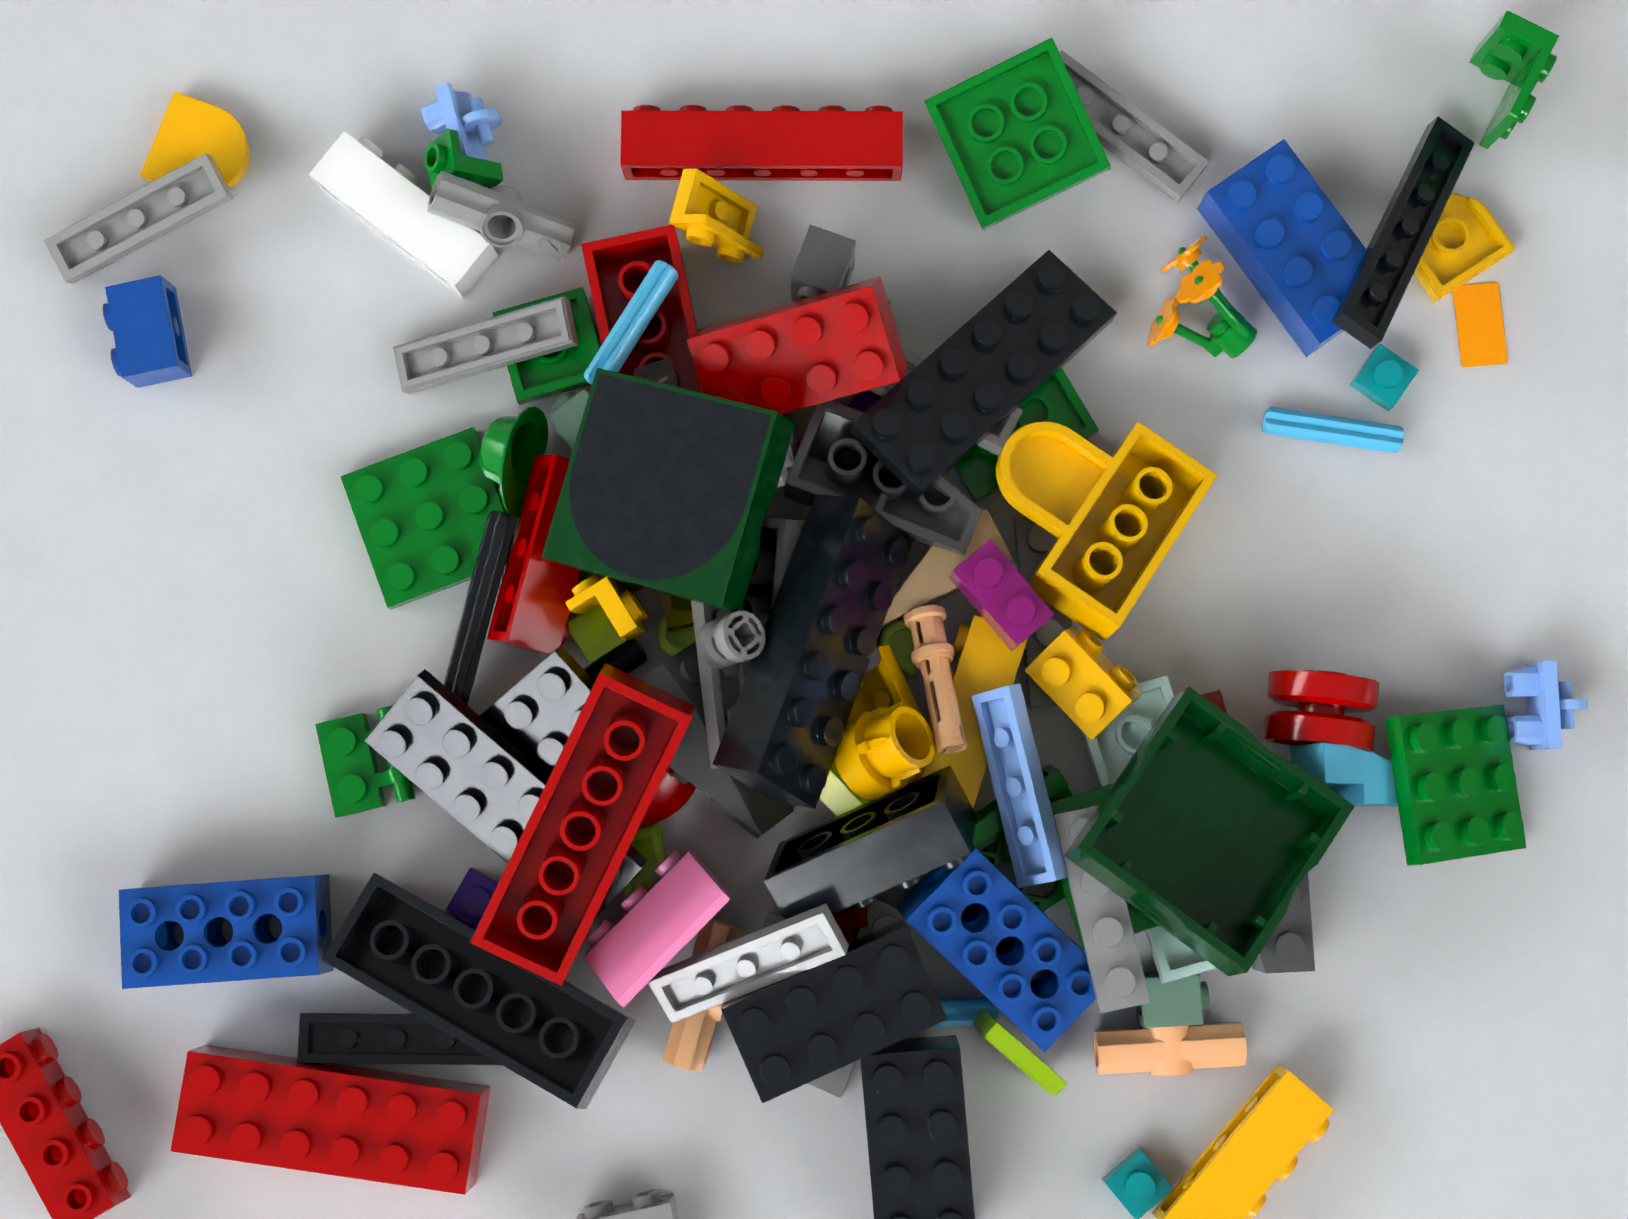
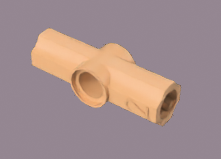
M711 919L698 932L692 957L741 938L743 928ZM722 1004L674 1022L662 1061L686 1070L702 1072L712 1045L716 1023L721 1022L723 1016L721 1011Z
M1240 1022L1158 1028L1093 1030V1055L1096 1073L1099 1075L1149 1072L1150 1075L1176 1076L1193 1073V1069L1246 1066L1247 1043L1243 1025Z

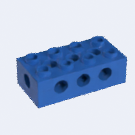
M973 844L971 853L968 854L964 862L949 870H942L938 867L929 871L896 905L909 925L1044 1052L1096 1000L1085 952ZM978 903L977 909L972 915L961 917L963 910L968 905ZM1012 936L1011 941L1005 948L996 950L998 943L1003 938ZM1045 969L1041 978L1031 982L1036 972Z
M329 874L119 890L122 989L310 976L333 971V966L322 960L332 943ZM274 915L279 918L282 924V933L278 939L271 934L269 929L270 920ZM225 919L233 927V936L230 942L222 935V924ZM177 923L184 931V939L181 945L177 943L174 937V929Z

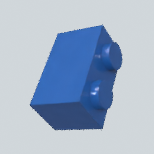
M161 275L105 287L108 303L103 304V316L108 329L113 331L116 348L111 349V360L117 375L137 388L192 377L176 287Z

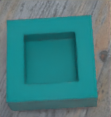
M1380 343L1365 361L1350 383V386L1389 411L1398 402L1419 369Z
M1139 1147L1102 1178L1134 1219L1141 1218L1173 1190V1187Z

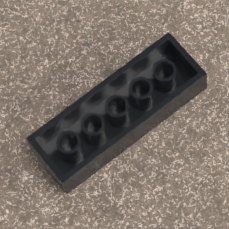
M815 494L764 628L766 639L764 649L759 656L752 659L713 761V765L773 801L816 809L822 790L826 785L827 776L839 743L843 738L855 699L859 694L860 686L870 661L867 656L871 655L876 648L879 633L887 611L892 604L894 592L913 543L862 498Z
M373 873L322 960L576 1109H587L632 1029L635 1020L565 980L561 986L471 944L470 941L476 929L396 883Z

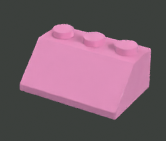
M690 847L682 855L673 850L654 870L660 877L647 890L641 884L637 886L620 904L625 912L613 924L605 919L585 939L591 946L587 949L584 959L623 1008L730 900V887Z

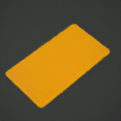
M1494 282L1460 286L1453 291L1462 367L1506 364L1508 357L1499 284Z

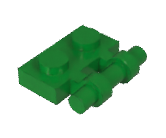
M392 706L377 709L379 722ZM360 713L315 724L335 818L386 807L382 788L392 785L397 803L416 799L412 781L388 762L389 770L378 771L374 749L365 742L366 738L373 731L369 729L366 714Z

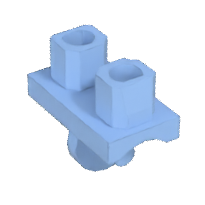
M448 82L435 87L438 98L421 109L424 122L429 131L440 134L446 129L457 130L461 155L488 160L485 146L491 145L494 142L491 131L502 124L500 112L497 109L485 108L481 97L471 98L468 92L454 91L452 85Z
M1557 660L1526 664L1525 668L1503 674L1506 697H1527L1528 715L1508 716L1507 718L1509 741L1530 745L1531 750L1562 748L1561 729H1574L1573 711L1588 709L1587 699H1572L1571 681H1558Z

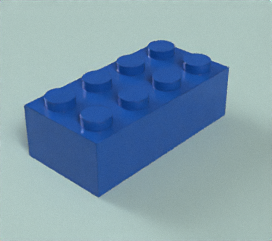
M1283 139L1208 190L1197 210L1303 354L1308 357L1344 332V330L1331 321L1367 249L1285 139Z

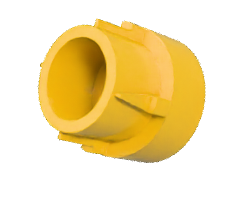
M902 702L888 708L882 706L847 722L843 738L834 757V762L841 778L855 794L864 799L877 800L905 787L912 777L921 773L922 767L931 763L935 754V738L927 721L915 709L903 706Z

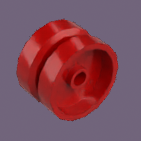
M1272 671L1269 673L1267 697L1277 704L1296 707L1297 711H1274L1266 715L1263 740L1289 746L1329 743L1351 746L1369 752L1374 751L1376 727L1366 719L1345 716V712L1362 713L1377 708L1379 682L1333 671Z

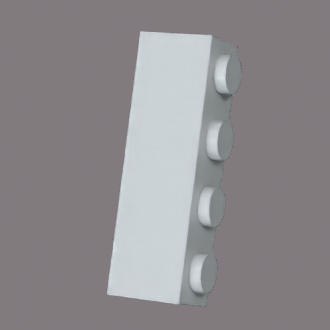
M344 131L309 173L310 177L327 195L464 298L498 257L493 246L485 241L481 231L427 212L430 196L417 187L421 181L411 171L399 163L395 168H392L382 160L385 154L373 142L364 136L357 141Z

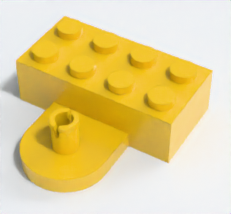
M1138 421L1121 441L1112 456L1066 426L1053 422L1031 423L1021 427L1010 436L1001 449L996 463L997 483L1007 502L1018 512L1057 537L1028 580V584L1043 601L1102 641L1108 639L1120 628L1218 476Z

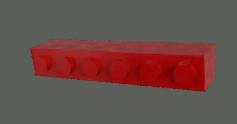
M639 105L634 107L633 110H621L620 165L625 180H680L683 169H699L715 180L901 181L903 168V111H893L892 108L881 105L870 106L865 111H846L844 107L836 105L823 106L818 111H800L798 107L791 105L776 106L772 111H754L753 108L745 105L729 106L726 108V111H707L705 107L699 105L682 106L679 111H661L657 106Z

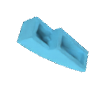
M1316 743L1290 746L1291 762L1296 763L1326 786H1330V789L1352 805L1398 807L1390 760L1369 751L1338 744Z

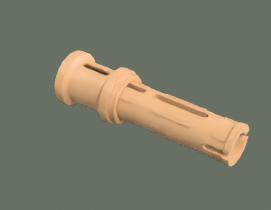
M939 605L917 607L906 612L903 619L905 626L911 630L914 651L911 653L912 663L916 668L921 669L934 731L936 751L943 755L957 753L965 750L968 744L963 731L951 674L950 663L953 661L954 648L951 644L947 643L943 624V621L946 619V611L944 607Z

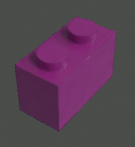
M991 539L957 566L949 577L1011 651L1055 615Z

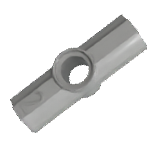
M444 171L437 175L427 204V212L481 231L485 241L493 246L503 248L516 244L559 261L566 257L576 229L575 221L523 202L521 195L511 187L501 185L489 189ZM496 215H506L508 218H499Z

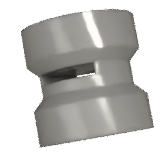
M736 611L723 618H717L704 624L698 632L697 649L701 658L709 666L716 669H724L759 656L765 645V630L761 621L754 614L748 611Z

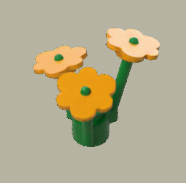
M1203 235L1186 248L1181 247L1178 250V254L1160 269L1165 273L1170 268L1176 266L1181 272L1189 267L1192 273L1182 278L1180 281L1181 288L1176 293V296L1172 297V299L1168 298L1163 303L1158 316L1151 325L1147 345L1152 347L1156 342L1159 343L1163 337L1168 339L1175 333L1202 346L1213 357H1217L1224 351L1230 358H1235L1252 344L1257 336V330L1231 305L1220 291L1219 287L1223 282L1221 274L1224 271V265L1221 262L1213 264L1211 260H1204L1201 263L1197 262V259L1203 254L1198 247L1207 239ZM1206 299L1211 302L1218 313L1207 326V330L1211 333L1209 338L1179 324L1180 314L1177 313L1176 309L1178 302L1184 304L1191 301L1195 304Z

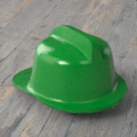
M535 406L526 408L518 416H505L495 419L484 434L478 456L480 468L484 475L500 485V494L507 513L516 518L520 515L535 455H544L547 448V419L544 412Z

